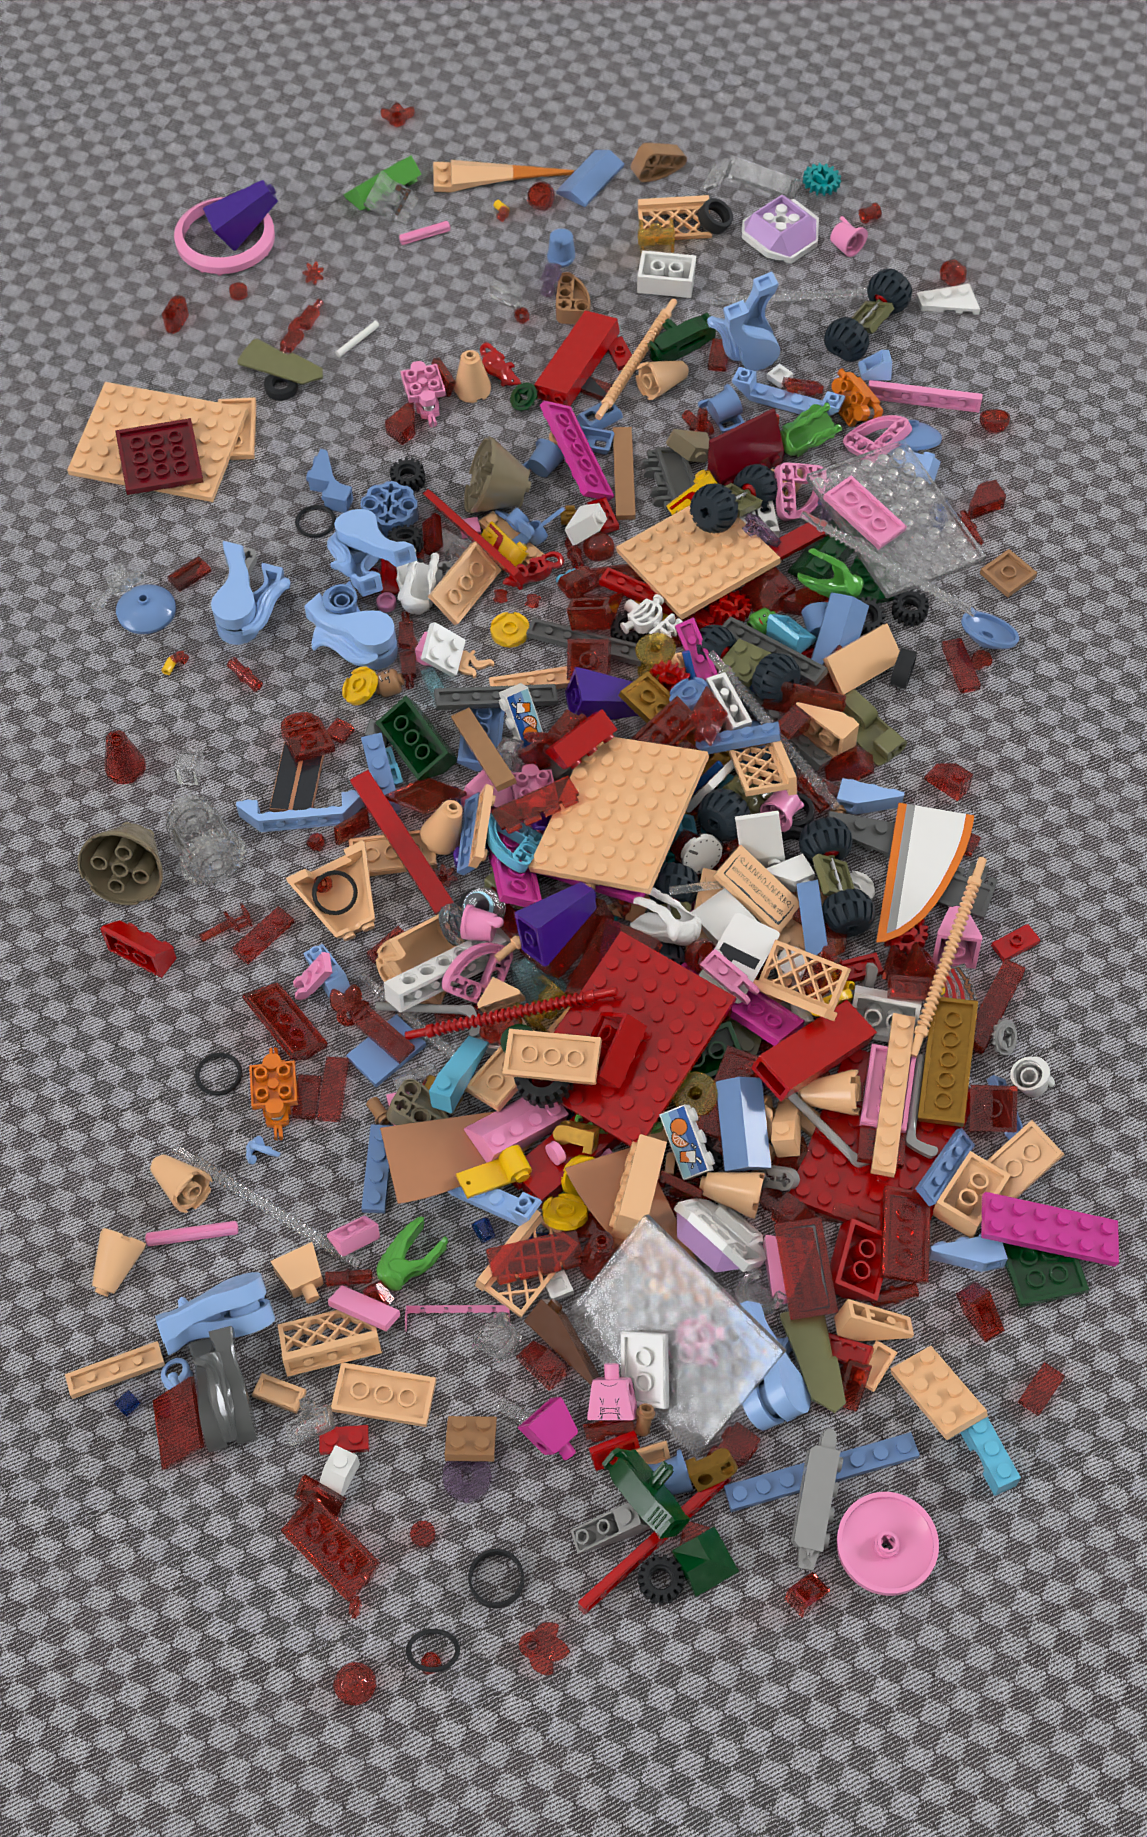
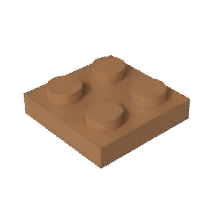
M1008 549L981 568L980 575L1009 598L1035 579L1037 572Z
M448 1416L445 1461L494 1462L497 1417Z

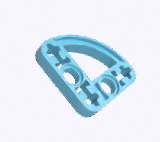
M501 810L492 811L489 817L486 837L489 848L510 869L519 873L525 872L534 859L535 851L543 835ZM497 831L520 844L514 853L503 844Z

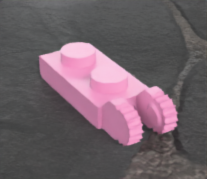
M716 949L699 964L701 969L732 995L735 994L744 1004H748L751 1000L739 989L743 984L755 995L760 992V989L748 979L745 973Z
M322 952L303 972L302 976L295 978L293 985L295 988H299L295 992L297 1000L308 998L333 973L329 953Z

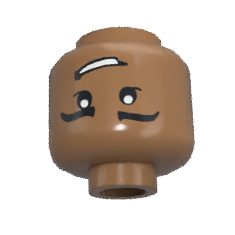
M392 668L376 674L378 676V684L375 691L378 695L381 694L382 697L387 698L401 693L402 685H405L402 673L398 674Z

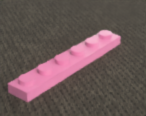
M869 380L868 385L880 401L977 413L980 411L983 395Z

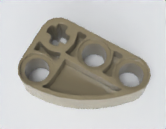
M407 1079L401 1084L386 1113L387 1119L394 1125L417 1123L415 1119L424 1122L448 1118L445 1111L431 1106L429 1089L414 1079Z

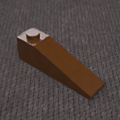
M541 1299L524 1322L592 1386V1381L600 1377L568 1316L561 1310L563 1308L562 1305L555 1299Z

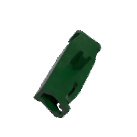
M706 312L701 316L688 319L679 325H676L669 318L666 319L665 323L662 324L666 331L661 333L654 343L652 341L647 343L650 350L649 358L653 362L676 361L701 348L710 340L715 339L716 329L710 328L707 324V319L711 317L709 313Z
M620 1448L611 1451L603 1461L602 1465L606 1470H609L614 1485L638 1515L657 1533L660 1539L677 1536L688 1524L690 1518L685 1515L675 1497L664 1485L674 1472L671 1464L668 1465L666 1461H663L653 1472L635 1449L630 1451ZM615 1456L619 1457L618 1460L612 1466L610 1462L613 1460V1458Z

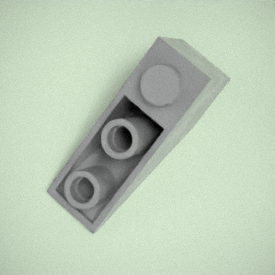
M628 1502L570 1531L577 1553L582 1554L633 1537L651 1527Z

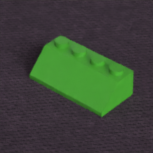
M412 155L343 195L360 211L365 208L369 211L377 206L375 202L389 199V194L394 191L399 193L395 190L397 185H401L402 188H404L405 184L410 186L417 182V177L422 174Z

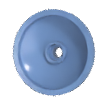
M909 420L912 431L895 448L901 450L930 449L941 443L942 435L928 424L918 420Z
M151 584L140 585L128 590L121 596L116 606V615L119 623L126 630L136 634H150L162 630L172 621L176 613V604L172 594L161 586Z
M970 611L966 612L961 619L964 631L974 642L983 648L1009 649L1016 646L1019 641L1017 631L1010 624L991 614Z

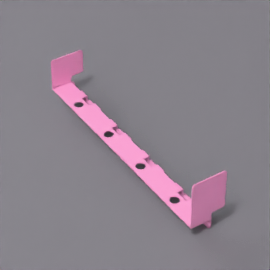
M504 1305L406 1306L405 1330H407V1314H418L420 1312H508L510 1327V1309Z

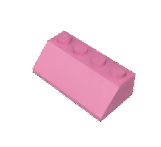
M522 1097L503 1107L500 1112L496 1111L464 1128V1131L487 1163L498 1159L500 1153L510 1146L519 1145L522 1149L552 1133L562 1121L567 1119L569 1114L557 1102L553 1103V1108L545 1105L544 1109L539 1108L537 1104L536 1106L531 1105L529 1101Z

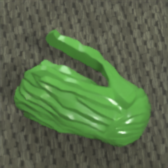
M825 402L824 406L813 404L793 422L782 426L780 433L785 454L802 456L808 449L823 444L826 440L834 438L836 433L842 431V427L839 424L834 426V422H832L831 417L828 415L827 411L830 409L828 403Z
M814 548L808 550L811 554L832 565L834 577L831 579H816L798 573L797 578L802 584L828 598L831 593L853 596L855 598L860 595L863 588V579L860 576L852 575L848 567L836 558L819 552Z
M420 1216L410 1222L398 1233L386 1252L381 1256L376 1268L379 1281L392 1291H400L409 1279L426 1272L447 1250L448 1238L444 1236L424 1258L411 1261L405 1259L409 1247L423 1230L425 1217Z

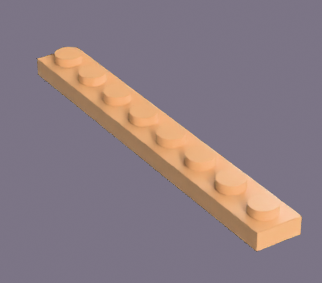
M897 1013L892 1015L871 1165L872 1174L893 1178L895 1175L915 1017Z

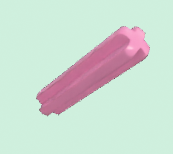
M443 221L400 234V243L406 245L449 232L450 224L448 221Z

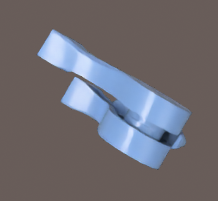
M773 272L753 279L752 291L746 302L741 300L724 307L725 320L714 316L707 319L709 327L716 329L720 333L726 355L733 361H741L744 367L749 370L758 371L772 365L780 355L779 344L765 317L766 305L775 294L779 285Z
M365 509L350 510L336 518L334 523L336 532L327 540V548L336 560L330 564L332 569L338 570L349 577L353 587L363 597L383 590L380 574L369 571L380 558L388 560L395 567L417 561L414 545L405 541L395 542L384 537L378 528L375 514Z
M223 541L222 544L226 563L229 567V575L225 584L213 596L211 607L220 638L229 644L240 645L253 640L267 624L277 599L285 590L290 589L291 582L284 576L282 567L262 563L264 583L257 591L252 592L243 546Z
M350 581L346 583V585L353 587ZM320 593L305 605L306 618L316 626L312 638L313 651L320 646H326L336 651L348 662L357 666H367L374 670L388 667L397 658L398 647L395 626L388 614L373 610L360 611L358 606L357 612L341 615L331 613L323 605Z
M251 1272L227 1279L189 1302L186 1298L180 1297L177 1309L156 1315V1323L168 1355L177 1352L189 1342L210 1338L208 1331L232 1326L235 1337H240L262 1330L275 1321V1315L270 1300L264 1299L267 1291L261 1273Z
M745 1301L729 1308L728 1312L735 1322L733 1326L749 1350V1364L740 1386L741 1402L749 1420L756 1428L763 1431L783 1423L784 1420L787 1422L792 1421L797 1416L807 1413L810 1409L811 1399L802 1375L790 1361L789 1353L792 1351L788 1337L776 1338L765 1320L760 1303Z

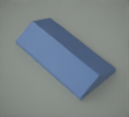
M595 150L556 190V194L586 207L624 167V163L611 150Z
M831 593L811 659L826 667L823 658L860 638L869 605L853 596Z
M501 708L471 709L500 754L505 711ZM460 734L457 763L476 772L482 771L483 768Z
M735 1077L716 1081L725 1172L771 1169L762 1080L756 1077Z

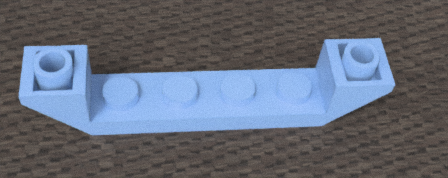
M742 367L738 368L732 379V383L749 401L799 415L808 410L813 404L824 406L826 402L830 405L827 413L831 416L839 412L845 400L844 395L827 391L822 401L757 383V372Z
M350 790L348 792H341L342 806L340 807L329 806L327 808H308L306 810H287L284 812H265L260 814L257 800L247 799L238 801L236 806L239 817L260 832L345 825L364 806V803L355 790Z
M461 1186L447 1191L458 1199L518 1226L529 1221L542 1203L540 1199L525 1192L518 1198L498 1188L467 1199Z

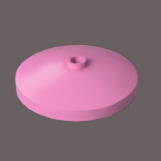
M876 1492L858 1499L845 1512L837 1532V1552L846 1573L859 1586L875 1594L895 1596L913 1591L926 1581L938 1558L939 1539L931 1517L917 1502L902 1494ZM882 1544H888L890 1546V1550L888 1548H883Z

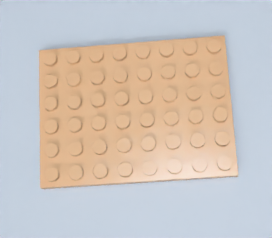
M105 382L67 469L68 474L125 485L115 430L191 418L204 483L156 490V492L213 502L231 458L230 454L234 450V445H236L238 435H240L241 428L247 417L248 410L245 407Z
M614 737L606 744L603 742L596 746L598 750L589 757L585 754L580 758L582 762L574 768L535 851L534 859L528 867L530 872L650 894L709 755L707 751Z

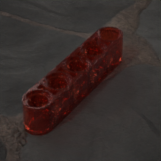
M1008 959L1004 960L977 1012L973 1044L974 1052L983 1055L992 1038L991 1034L994 1033L993 1027L997 1025L998 1020H1001L1024 975L1026 967Z

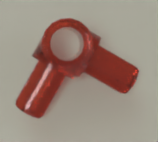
M699 408L697 417L688 410H685L681 415L682 419L690 426L689 431L706 432L708 436L714 434V427L710 420H708V410L706 408Z

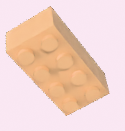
M642 1134L639 1135L637 1142H632L624 1165L626 1167L620 1180V1189L615 1199V1209L609 1222V1226L613 1227L612 1237L636 1244L639 1243L648 1221L667 1142Z

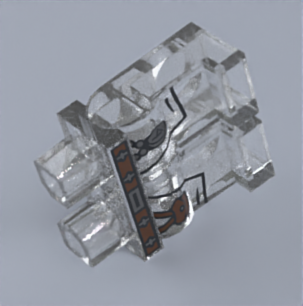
M381 170L363 206L391 219L390 221L394 223L398 220L406 224L411 213L404 210L403 207L406 205L414 209L418 199L410 194L412 192L411 189L392 180L387 176V173Z

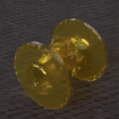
M669 218L668 228L661 227L659 223H653L649 229H643V220H639L638 246L640 256L642 255V250L644 251V246H655V243H658V246L669 245L670 253H674L675 230L673 218Z
M652 633L645 635L638 641L635 652L637 658L643 662L642 666L638 667V676L640 677L647 671L649 672L655 663L659 664L663 660L667 664L668 660L673 658L676 653V645L673 639L663 633Z
M543 975L539 977V980L546 988L538 995V999H534L533 1002L537 1004L538 1000L543 1002L544 999L549 1001L550 998L555 1000L556 997L561 999L562 995L567 997L547 977ZM515 1002L514 1006H517V1008H519L520 1004L518 1002ZM556 1008L553 1012L550 1009L549 1013L543 1011V1014L537 1012V1015L532 1013L530 1017L525 1015L524 1019L539 1032H548L541 1022L545 1018L549 1020L554 1018L558 1010Z
M701 1072L689 1073L673 1097L676 1107L684 1104L690 1105L691 1108L696 1110L697 1115L701 1116L703 1126L705 1122L706 1125L711 1124L719 1116L718 1090L714 1080ZM710 1110H712L710 1117L707 1120Z

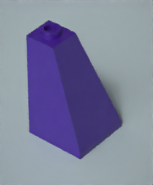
M261 180L205 206L203 210L213 231L235 251L278 202L275 195L277 191L272 184L268 185L264 180Z
M575 667L565 690L571 725L580 724L591 714L601 709L604 710L610 720L639 716L618 696L620 691L630 685L632 681Z
M580 882L514 912L522 950L544 967L549 965L596 910V893L594 889Z

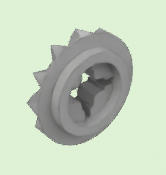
M1008 1019L998 1020L997 1025L993 1027L994 1033L991 1034L993 1036L991 1043L994 1044V1051L998 1052L999 1055H1009L1013 1052L1017 1043V1030L1012 1021Z

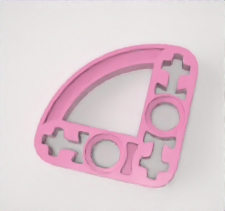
M881 416L866 421L854 428L844 437L843 443L851 453L870 464H876L910 434L912 426L908 419L902 416ZM888 428L874 442L865 437L874 431Z
M787 462L776 466L774 478L777 479L778 488L776 496L777 516L783 521H790L811 513L820 503L825 491V469L820 465ZM798 468L802 470L803 478L798 476ZM815 472V474H818V477L816 475L810 476V474ZM795 483L814 484L812 494L807 503L799 510H796ZM783 487H786L788 490L787 497L782 492Z
M488 942L471 946L459 954L446 970L441 983L443 990L478 1003L481 998V992L484 993L491 981L492 972L497 970V979L502 982L505 981L513 960V952L498 962L494 955L503 949L504 945ZM490 954L480 983L460 976L464 968L474 959ZM454 981L460 984L459 988L451 986V982ZM473 985V993L467 996V987Z

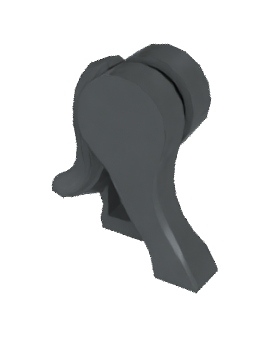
M232 1326L208 1331L210 1338L189 1343L190 1353L195 1366L199 1417L209 1452L229 1448L230 1441H237L238 1445L258 1440L249 1392L236 1356L235 1332Z

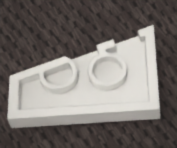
M970 284L917 292L916 294L921 311L944 312L945 310H956V313L963 314V311H970L974 315H979L980 313L979 305Z

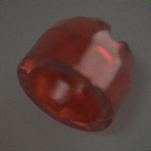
M520 307L514 312L518 323L525 324V322L529 321L530 315L527 308Z
M313 833L309 836L306 844L314 851H321L325 844V839L322 834Z
M328 876L319 883L317 892L325 893L330 891L333 887L332 879Z
M434 1652L425 1653L421 1659V1665L442 1666L440 1657ZM423 1671V1674H425V1675H430V1674L436 1673V1672H424V1671Z

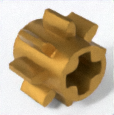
M566 505L565 510L560 513L561 525L567 526L577 510H575L574 505Z

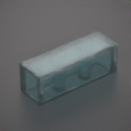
M433 666L421 671L422 680L434 699V689L445 687Z

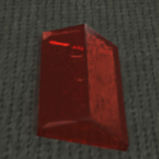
M676 696L630 740L675 746L701 721Z
M278 982L242 995V999L292 1060H307L327 1047L328 1043Z
M314 1493L307 1497L281 1530L285 1537L348 1602L372 1580L381 1564Z

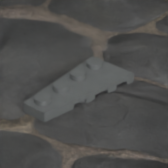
M829 811L827 817L838 818L847 825L851 831L852 843L861 844L864 849L869 851L873 849L881 852L884 857L890 859L895 823Z

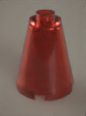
M119 730L112 731L106 736L105 773L108 778H111L117 784L135 782L137 777L145 772V758L124 732Z
M604 1230L596 1231L580 1252L579 1268L582 1275L586 1279L588 1278L593 1281V1283L598 1285L609 1284L616 1281L625 1268V1255L609 1232Z

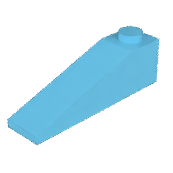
M471 1036L465 1039L438 1073L429 1090L431 1106L433 1108L449 1113L454 1112L489 1046L488 1041Z

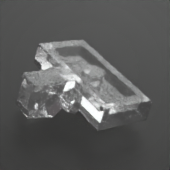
M309 1396L299 1399L301 1414L297 1418L285 1423L288 1444L295 1448L335 1429L332 1407L328 1404L318 1407Z

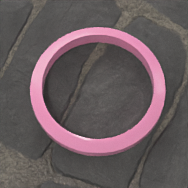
M224 197L203 201L190 208L179 219L174 232L177 252L183 261L191 267L200 270L201 273L207 272L221 276L248 269L268 256L274 244L275 230L269 213L261 221L264 225V231L259 241L253 247L234 256L209 257L192 250L184 240L190 225L199 217L205 215L203 208Z

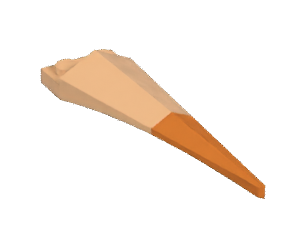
M461 160L433 162L434 192H455L509 180L572 175L574 170Z

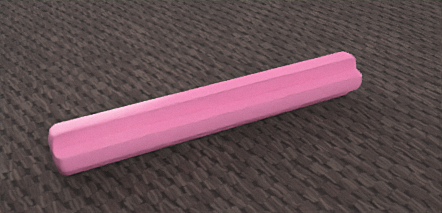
M237 1221L149 1232L146 1233L145 1240L147 1246H157L237 1235L239 1229Z

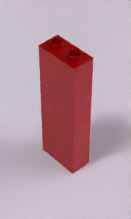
M584 311L535 382L534 386L538 390V399L571 406L614 339L619 335L618 318Z
M848 1000L836 1006L834 1010L837 1013L835 1021L822 1016L759 1055L752 1065L751 1069L781 1102L867 1046L877 1034V1031Z
M574 1115L570 1120L575 1121L576 1115ZM584 1119L581 1123L588 1124L589 1121ZM552 1134L525 1156L532 1169V1172L529 1174L530 1177L523 1182L518 1183L516 1181L512 1184L518 1190L522 1189L525 1193L540 1199L542 1203L539 1207L542 1209L543 1203L552 1196L555 1198L563 1192L561 1177H563L565 1165L572 1158L578 1155L598 1158L608 1148L612 1151L621 1141L610 1134H599L598 1147L592 1154L583 1153V1146L571 1143L560 1144L565 1152L566 1160L559 1165H555L549 1158L545 1148L547 1144L555 1141Z

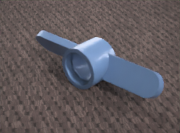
M517 507L510 514L499 509L495 510V514L505 519L516 532H521L529 538L535 536L534 528L528 524L530 522L529 519Z
M561 507L543 522L534 520L528 523L534 528V537L529 538L520 533L512 540L515 543L520 541L524 545L529 542L533 545L541 544L548 537L543 526L565 509Z

